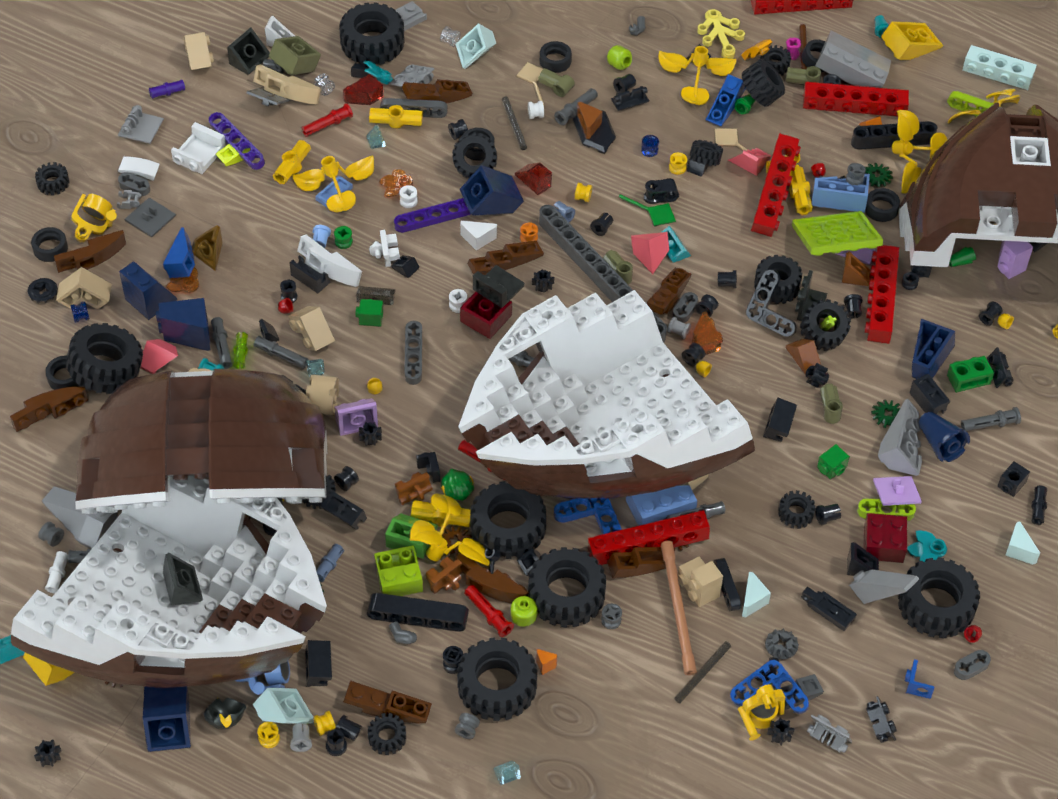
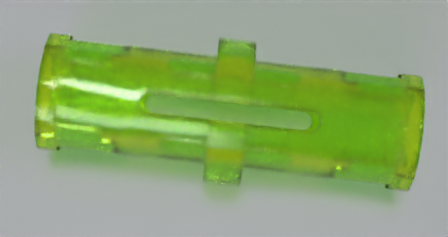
M240 332L236 334V345L233 347V353L235 354L233 367L239 369L240 364L241 369L245 368V359L248 354V334L242 332V338L240 337Z

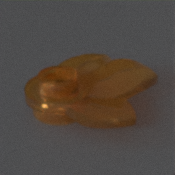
M397 169L392 171V175H386L381 178L379 183L387 187L384 196L393 197L399 195L402 187L413 186V179L410 175H406L405 171Z
M194 267L189 277H169L171 282L166 285V288L172 292L184 291L190 293L196 291L199 288L197 269Z

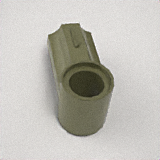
M815 66L808 67L807 69L788 67L786 82L805 84V82L820 83L821 70Z
M545 68L538 77V82L552 88L559 97H564L575 85L573 78L569 75L560 76Z
M610 250L606 252L603 259L627 284H630L633 276V265L628 261H624L616 251Z
M825 384V386L820 388L824 419L830 424H835L841 419L843 404L839 399L837 386Z

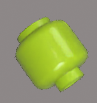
M620 45L613 46L607 55L608 64L618 70H624L632 63V54L628 49Z
M527 596L516 598L512 602L510 609L512 621L522 627L533 624L537 617L536 602Z

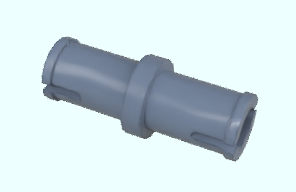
M333 544L328 554L322 557L321 564L316 570L320 582H324L329 572L337 566L336 562L344 553L343 547L339 544Z

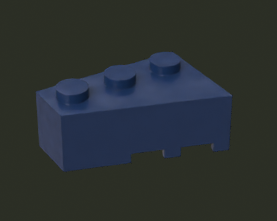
M921 319L912 361L913 378L918 379L929 374L933 379L955 347L954 330Z

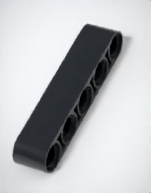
M931 121L919 122V131L913 135V139L909 140V142L913 146L930 145L931 137L937 133L938 126ZM897 124L858 126L853 130L851 145L859 150L890 148L894 141L900 140Z
M381 593L371 594L367 609V616L373 620L398 622L400 624L450 631H464L469 614V609L460 604Z

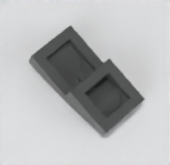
M815 674L796 679L795 681L809 701L824 692ZM793 685L784 686L781 689L783 692H790ZM796 691L792 696L787 698L788 700H790V698L793 697V699L796 702L795 706H798L803 704L805 700H798L795 694L799 692ZM785 702V710L790 709L789 705Z

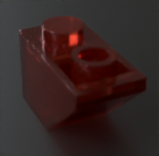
M371 74L343 89L344 102L347 104L371 105L384 97L383 85Z
M540 162L528 164L515 172V176L537 195L551 187L552 172Z

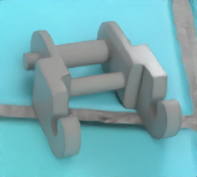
M124 190V194H122V191H119L118 195L122 198H128V200L122 201V205L117 202V208L131 209V207L140 206L138 199L141 198V194L139 192Z

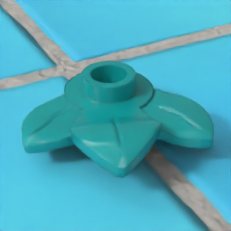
M370 61L363 62L369 66L368 69H365V72L375 76L378 81L386 85L392 82L393 77L389 71L376 66Z
M921 530L915 532L918 542L907 547L909 554L920 558V561L923 562L928 558L937 560V558L945 556L947 552V546L943 540L936 539L932 533Z

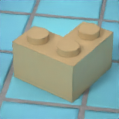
M205 32L183 36L190 70L210 67L214 59L212 52L209 53L208 46L210 45L209 35L205 36Z
M81 267L59 283L56 301L70 309L82 301L99 309L109 302L112 284Z
M307 306L289 315L291 320L289 321L290 327L296 333L303 334V343L307 349L317 351L335 341L320 307Z
M699 556L679 566V584L686 588L689 598L692 602L695 601L698 607L720 597L723 575L713 561L705 564Z

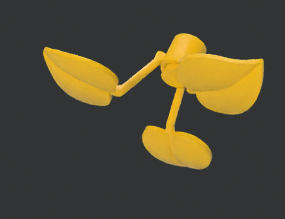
M697 46L694 53H691L688 61L684 56L675 53L659 51L658 54L659 63L662 68L674 73L680 72L682 68L686 69L693 60L694 65L698 67L695 86L684 87L681 90V97L686 102L696 105H703L709 100V92L704 88H698L701 67L706 64L707 69H711L713 74L727 76L733 72L737 59L709 58L708 49L704 46Z
M1005 89L987 95L986 99L994 97L993 104L999 103V107H1001V104L1008 102L1018 104L1020 95H1012L1016 89ZM1001 95H1010L1009 97L997 100ZM976 109L961 111L953 115L948 120V124L958 116L966 114L979 115L981 111Z
M898 110L897 131L900 140L893 142L892 152L899 154V157L909 161L904 167L901 193L906 194L912 182L917 180L922 171L920 167H917V162L906 155L912 153L913 149L930 150L931 157L948 139L944 133L938 132L931 137V147L913 146L909 140H912L913 135L919 131L918 117L911 111Z
M372 155L361 159L344 170L339 162L335 161L333 156H326L321 160V170L312 169L300 174H293L295 184L303 191L318 189L321 186V182L325 180V174L332 178L338 194L331 196L327 200V208L332 212L347 211L355 205L356 196L350 190L341 193L335 176L338 175L340 170L348 178L353 177L354 180L366 179L374 171V157Z
M439 493L433 494L431 497L432 506L439 512L446 513L440 531H437L431 523L417 520L411 527L410 541H420L429 544L426 555L433 561H439L444 553L448 555L451 550L458 546V550L464 556L489 566V559L485 557L484 553L486 549L473 539L464 538L462 542L458 541L447 548L448 543L442 538V534L450 515L459 517L462 510L459 503L453 498Z

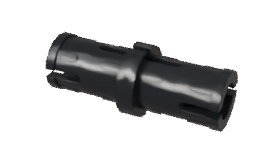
M1042 485L1034 488V500L1031 503L1033 509L1031 522L1035 525L1044 523L1045 510L1048 505L1046 502L1047 488Z

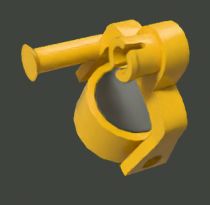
M82 194L71 215V220L78 225L74 234L78 242L87 241L91 233L102 235L107 227H112L117 214L116 210L112 209L113 207L110 202L96 194H88L87 197L85 194ZM82 206L83 211L98 220H106L103 226H96L83 220L77 214L80 207Z
M764 685L756 691L755 695L746 699L743 705L738 708L749 733L750 741L756 740L761 736V734L757 733L756 728H769L771 720L776 722L778 711L780 715L784 714L786 697L782 689L774 690L772 685Z

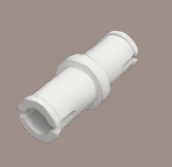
M58 551L56 553L53 566L49 569L50 575L45 590L50 593L57 592L61 579L65 576L66 572L64 569L68 560V555L65 552Z

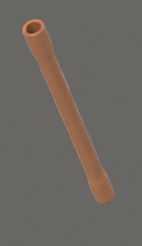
M664 541L661 543V549L666 565L681 646L684 674L690 676L696 674L697 670L691 649L675 564L674 547L672 541Z

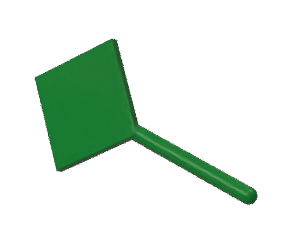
M619 195V198L647 210L654 227L676 222L669 203L647 207L628 197Z

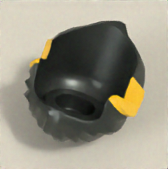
M217 698L208 705L203 714L205 720L214 728L227 729L235 726L241 720L246 706L231 698H226L224 701Z

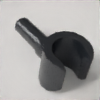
M487 548L484 553L490 562L489 571L493 574L495 562L499 560L500 554L495 549H493L492 554V551Z

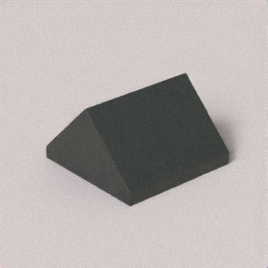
M252 27L247 29L227 47L229 64L247 75L255 70L257 65L263 63L264 59H267L270 54Z
M169 552L165 554L163 576L170 604L179 605L201 602L203 597L195 567Z

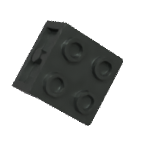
M497 265L486 275L478 271L473 275V290L501 308L525 286L523 281Z
M809 270L808 276L803 277L802 288L798 293L795 312H798L797 320L799 321L802 320L807 309L814 302L818 303L822 299L826 302L828 293L810 289L812 270ZM820 318L816 319L817 325H819Z

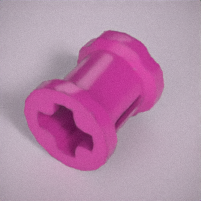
M789 38L786 41L787 50L791 54V60H796L799 57L798 49L801 47V41L798 38Z

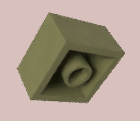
M293 36L275 39L269 57L275 64L286 70L287 74L297 75L315 72L321 54L301 37Z

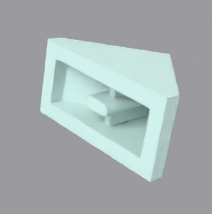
M1019 521L1016 523L1006 556L1032 565L1036 564L1040 551Z
M749 572L742 617H747L769 604L771 592L753 572Z

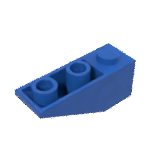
M728 74L706 121L722 127L734 110L736 100L742 97L746 89L742 79Z
M181 227L163 263V267L170 278L189 277L195 266L191 241L184 227Z

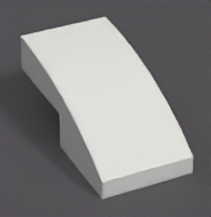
M123 157L118 172L137 174L153 181L159 163L142 158Z

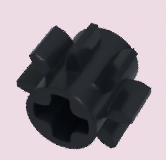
M541 269L537 273L534 272L532 285H535L536 291L545 293L549 289L552 290L555 277H551L550 271Z
M816 363L815 366L811 365L806 370L805 376L808 378L806 382L816 388L819 385H825L829 380L828 368L819 363Z
M365 422L363 428L359 427V441H364L365 446H375L378 440H382V428L377 427L375 422Z
M781 717L776 722L771 720V728H768L767 735H772V743H780L782 746L785 741L791 742V735L794 734L795 729L790 727V720L786 721Z
M53 739L51 741L42 740L39 746H35L37 754L34 757L36 761H40L42 767L45 765L53 767L57 760H61L58 754L62 751L60 745L55 746Z

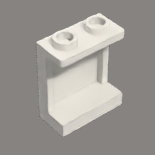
M195 122L191 126L192 135L179 149L173 147L171 153L172 159L176 164L203 174L217 158L216 153L226 146L225 136Z

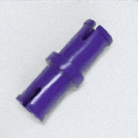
M182 79L172 83L165 82L163 85L150 87L149 94L152 99L163 95L170 96L171 93L184 91L185 84Z

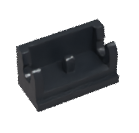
M298 256V263L295 260L289 262L291 276L317 294L330 284L328 274L323 272L322 275L304 263L302 256Z
M927 374L913 380L910 395L925 413L933 412L937 414L941 411L944 414L950 400L932 377Z
M777 397L771 408L763 437L782 442L783 437L789 435L797 404Z
M331 491L320 505L326 512L339 518L355 530L359 529L358 523L360 520L365 522L367 519L363 509L334 491Z
M307 641L305 648L306 687L327 686L328 681L332 680L331 641Z

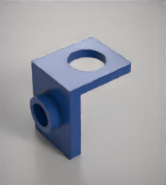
M914 659L911 670L907 669L904 680L908 682L906 693L931 699L934 686L914 681L918 660ZM923 688L926 689L928 692H921L917 689Z

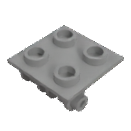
M414 64L408 65L403 72L394 77L389 85L402 87L404 82L428 84L433 80L434 75L432 71L434 68Z
M133 106L118 136L151 144L164 118L142 113L141 106Z
M819 714L817 717L811 715L816 724L815 726L812 724L809 726L807 732L810 733V736L819 741L823 736L821 742L824 743L829 733H831L832 735L827 742V746L833 741L830 747L839 753H845L848 749L846 742L852 743L848 731L839 725L834 728L827 718Z

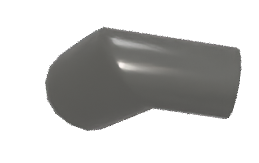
M639 16L637 18V25L629 26L630 34L636 36L645 31V17Z
M264 59L263 66L271 68L278 73H284V69L275 64L273 60Z
M393 622L389 625L397 643L411 644L416 642V633L402 630L398 622Z

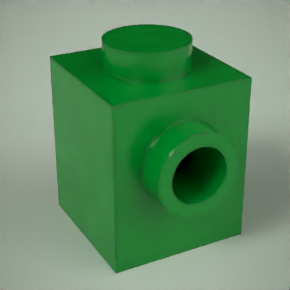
M361 299L360 306H356L355 316L359 318V325L381 327L384 313L383 301Z
M835 444L819 456L817 468L831 480L836 475L840 476L845 471L850 456Z

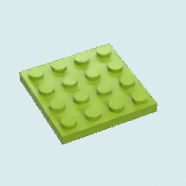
M862 211L792 220V227L811 255L820 256L823 253H840L845 250L857 251L861 248L874 249L877 246H883V238Z

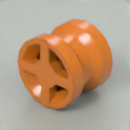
M530 222L524 223L520 227L521 242L538 241L537 225Z

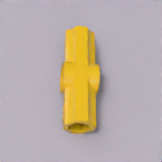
M393 105L389 109L370 108L369 123L389 124L392 128H400L403 125L422 126L423 111L403 110L399 105Z
M299 140L292 150L282 155L283 162L272 175L274 181H277L279 184H285L292 174L298 173L302 169L301 162L311 150L308 143L304 140Z
M796 165L794 172H790V176H793L789 186L790 197L794 199L797 213L807 215L809 212H812L813 208L810 199V184L805 179L803 167Z
M414 500L411 509V517L431 521L439 527H442L446 517V513L439 512L429 502ZM461 508L462 511L459 517L450 515L447 525L470 527L471 509Z

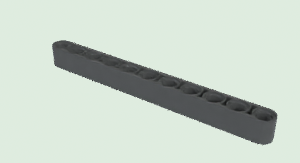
M543 205L540 208V226L612 302L633 291L553 206ZM653 312L662 341L665 343L667 326Z

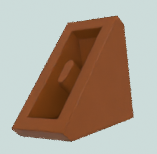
M578 102L577 116L586 139H590L602 123V111L583 102Z
M850 251L846 252L842 283L869 286L871 279L870 269Z
M800 339L786 345L785 348L804 374H806V370L811 365L815 366L816 363L821 365L814 340Z

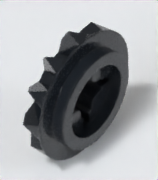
M40 278L34 280L29 285L27 292L32 301L35 300L38 304L41 301L46 303L47 300H53L54 296L57 295L58 287L53 280ZM46 288V292L40 294V291H43V289Z

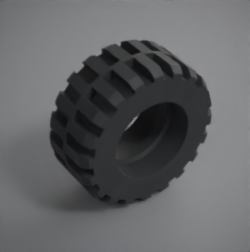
M368 2L364 3V5H356L354 9H349L343 15L339 24L340 44L345 55L348 58H352L354 62L365 64L363 63L364 61H370L374 64L382 65L386 61H392L403 50L405 43L404 22L401 15L392 7L389 8L388 5H380L377 2H374V4H369ZM367 32H379V33H382V34L377 35V36H365V35H362V34L367 33Z
M108 323L87 325L74 333L70 340L66 359L67 371L72 379H76V383L80 386L83 385L86 390H94L99 394L102 392L112 394L119 384L122 385L126 381L138 377L143 359L142 346L138 340L136 341V337L133 334H129L128 330L124 328L120 329L117 325L111 326ZM94 356H106L115 361H104Z
M505 481L499 482L498 485H495V483L488 486V489L484 488L474 498L473 505H471L470 530L473 540L479 542L485 549H490L492 553L493 549L497 550L500 557L504 556L506 559H512L513 556L520 558L533 547L538 548L541 540L544 539L546 530V506L543 504L542 497L530 494L522 489H516ZM511 511L522 515L526 521L516 528L508 529L495 525L491 518L498 513Z
M561 547V550H550L548 555L546 553L542 554L540 560L534 562L529 572L528 594L536 602L537 614L540 613L539 618L543 621L549 620L551 625L556 626V624H560L561 627L567 628V625L577 627L581 622L586 624L590 621V617L595 618L598 615L599 610L604 605L606 575L602 565H598V560L595 557H589L590 553L586 551L580 552L578 548L571 550L567 549V547ZM572 578L582 583L586 589L576 596L565 597L554 593L548 586L557 579Z
M928 558L925 562L919 561L915 563V567H910L907 575L917 576L919 580L907 592L901 593L898 596V606L902 610L901 615L903 619H908L907 624L912 628L916 627L917 632L921 634L923 632L927 633L929 637L933 638L935 635L939 636V638H946L947 635L953 637L958 635V632L965 631L974 619L980 599L979 585L976 580H973V574L970 571L966 572V568L963 565H957L953 560L945 561L944 558H937V560ZM930 588L944 590L955 599L956 605L951 607L935 606L929 603L921 592Z
M495 637L489 638V641L486 642L484 640L478 641L476 647L474 645L470 646L468 653L462 655L457 669L458 694L460 699L463 700L464 706L468 709L471 707V713L476 716L481 714V718L485 720L493 718V721H500V718H505V720L512 719L514 714L519 716L523 713V708H529L531 701L536 696L538 670L532 654H528L526 647H519V643L514 640L509 642L507 638L501 637V640H495ZM501 668L511 672L517 680L506 689L493 690L483 686L478 681V678L487 670Z

